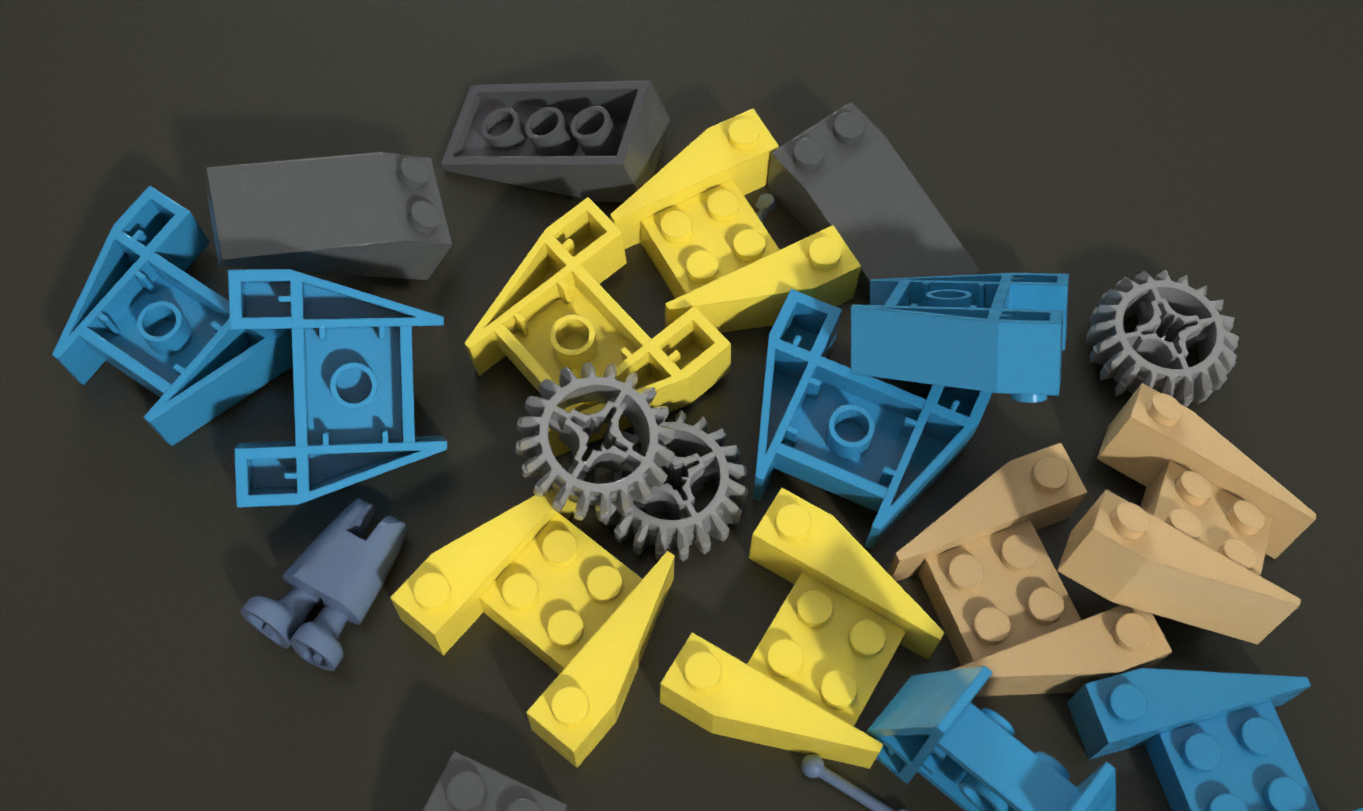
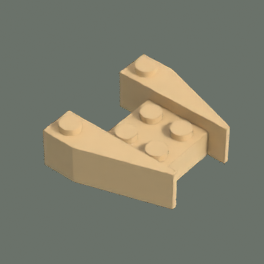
M1142 383L1108 425L1097 457L1101 462L1146 486L1141 507L1124 500L1106 489L1071 531L1057 571L1111 602L1258 645L1296 610L1301 602L1300 598L1261 577L1265 554L1276 559L1316 520V513L1192 410L1181 405L1172 396L1160 393Z
M1062 443L1006 463L896 552L888 570V574L896 582L916 574L919 575L961 664L960 667L952 670L986 666L993 672L976 696L1076 693L1084 684L1140 668L1154 669L1172 652L1151 613L1120 605L1081 620L1036 532L1038 529L1071 518L1088 493Z

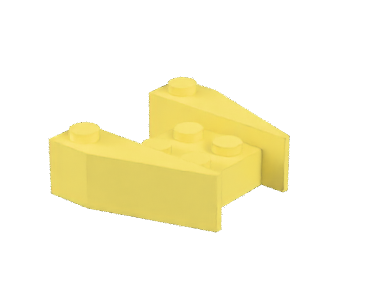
M750 109L706 129L610 214L611 221L623 232L625 249L641 242L675 297L674 300L665 303V328L693 306L720 333L774 325L791 289L835 307L854 298L861 265L834 225L780 250L744 197V195L768 184L771 153L779 148V145L754 109Z
M587 197L545 229L465 342V346L474 370L479 376L507 356L539 393L540 384L544 379L554 381L560 386L559 373L561 369L568 367L580 379L583 365L591 362L595 368L596 376L603 377L607 365L614 363L617 368L616 380L624 383L630 373L636 372L638 381L634 389L641 393L646 388L655 387L657 394L649 406L651 408L665 406L671 412L691 404L731 372V343L695 306L652 339L600 285V283L627 263L623 232ZM582 402L571 405L564 410L568 413L575 409L586 415L600 412L606 404ZM622 413L619 419V429L625 430L633 427L630 420ZM604 423L598 434L593 432L587 444L604 438L603 435L609 424ZM548 427L549 444L554 457L571 451L564 442L559 440L560 433Z
M781 487L752 535L749 559L793 583V588L747 664L698 635L691 633L660 683V703L713 734L807 755L816 754L824 759L870 769L884 744L854 726L899 645L929 660L945 632L833 515Z
M551 489L544 496L537 497L534 495L433 552L390 598L400 619L443 656L484 612L558 673V677L526 713L532 731L578 768L618 719L674 580L675 556L667 551L642 579L568 521L574 514L576 503L567 500L560 512L554 511L552 504L557 493Z

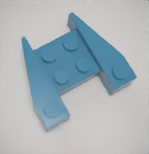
M149 185L112 226L52 355L82 385H85L101 365L107 361L156 394L160 399L143 418L166 443L174 446L293 367L292 328L230 330L229 301L185 272L210 244L208 238L189 210Z
M291 269L228 270L230 330L292 328L295 441L239 443L235 447L237 507L298 505L447 450V440L444 436L415 437L412 326H443V316Z
M997 273L871 279L870 305L852 304L851 374L992 393L1011 394L1010 398L1012 400L1025 403L1047 400V395L1059 396L1062 350H1065L1067 338L1069 274Z
M791 289L768 338L753 499L761 501L775 469L878 512L864 546L873 550L968 447L981 421L992 392L932 385L927 399H924L871 376L851 374V368L827 359L837 336L842 309Z
M986 666L912 675L865 733L884 744L876 759L902 781L908 784L918 772L964 811H1116V768L1108 762L1103 764L1078 786H1075L1068 781L1070 775L1066 768L1056 759L1040 751L1033 753L1013 737L1015 735L1013 727L1002 716L987 708L979 710L971 703L993 673Z
M1140 668L1086 683L1067 702L1089 760L1145 744L1172 811H1320L1274 708L1284 705L1309 688L1311 684L1307 677ZM1360 808V809H1357V810H1353V811H1363V808Z

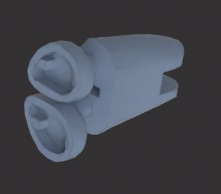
M358 497L311 542L282 574L285 583L292 588L291 591L277 601L264 596L252 597L241 608V615L259 632L285 649H289L292 646L294 651L310 664L324 670L335 671L342 661L344 653L338 640L339 635L347 622L357 625L361 624L397 558L406 534L407 525L389 515L376 526L366 541L361 539L372 521L374 506ZM323 603L324 608L312 622L304 623L314 606H320Z

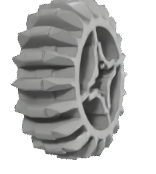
M1166 269L1157 274L1155 279L1145 270L1136 275L1133 281L1124 277L1116 284L1114 289H1109L1108 292L1102 295L1098 303L1099 307L1093 310L1089 318V326L1091 328L1086 335V344L1093 347L1089 363L1104 365L1099 373L1100 381L1114 379L1118 383L1115 388L1116 396L1124 394L1126 391L1134 394L1143 383L1160 393L1172 396L1186 408L1192 401L1199 405L1201 402L1206 401L1212 392L1221 388L1227 380L1226 375L1236 363L1237 355L1233 352L1238 346L1239 336L1230 332L1234 327L1235 317L1220 315L1224 299L1210 301L1206 298L1207 285L1197 290L1188 286V275L1179 278L1177 282L1171 281ZM1136 315L1139 321L1134 332L1125 333L1123 320ZM1197 347L1199 364L1188 367L1185 360L1189 354L1188 350L1189 348Z
M588 362L582 367L580 379L568 367L561 369L559 373L560 386L554 381L544 379L539 387L542 398L537 396H529L527 398L524 408L531 416L520 417L516 427L517 431L527 437L516 442L515 453L523 457H533L522 465V476L534 477L540 474L542 476L535 485L533 493L537 497H541L551 489L554 490L557 495L553 501L552 509L556 512H560L564 508L567 500L576 503L574 518L577 520L584 519L589 505L595 506L596 516L602 522L607 521L610 517L611 503L614 504L622 516H627L633 511L632 498L642 504H647L653 497L649 485L661 487L667 479L666 473L659 466H669L675 456L674 452L663 446L672 442L675 437V429L658 426L669 415L668 407L658 406L651 408L649 406L657 394L655 387L646 388L643 392L638 393L634 389L638 381L636 372L630 373L624 383L615 379L617 368L614 363L607 365L603 377H597L593 364ZM582 402L606 404L600 412L586 415L575 409L568 413L564 410L571 405ZM622 413L630 420L638 434L641 448L640 454L632 450L634 444L623 437L619 430V419ZM608 423L609 425L603 435L605 439L599 451L593 450L588 460L582 461L588 448L586 444L592 433L598 434L602 425ZM548 427L560 433L559 440L564 442L573 454V462L568 471L558 463L552 453L548 438ZM596 468H607L616 473L621 469L630 474L621 480L611 483L598 484L583 481L588 473Z
M681 410L675 416V422H665L664 420L658 426L675 429V437L672 442L663 446L669 448L674 453L685 454L688 457L674 456V460L669 466H659L666 473L667 479L665 481H669V483L663 484L661 487L649 485L653 497L647 504H642L632 498L633 511L627 516H622L614 504L611 503L610 517L607 521H603L605 525L617 524L614 529V536L619 543L635 536L633 551L637 555L642 554L648 545L655 546V558L660 560L667 552V548H677V556L684 562L689 557V545L694 544L700 552L706 555L711 549L710 536L723 542L728 538L729 527L727 523H739L742 510L738 505L746 502L748 489L741 485V483L746 481L747 469L745 465L736 464L739 460L740 451L737 445L724 446L726 433L723 431V428L707 434L708 422L704 416L698 419L693 426L686 424V414ZM634 426V435L620 430L622 436L634 444L632 450L640 454V441ZM596 468L595 482L598 484L611 483L621 480L629 474L621 469L616 473L607 468ZM714 478L717 493L710 504L697 513L694 508L695 498L693 495L703 489L704 482ZM681 485L680 494L678 493L677 489L673 490L672 486L678 487ZM654 513H665L671 516L674 520L658 519L650 515Z

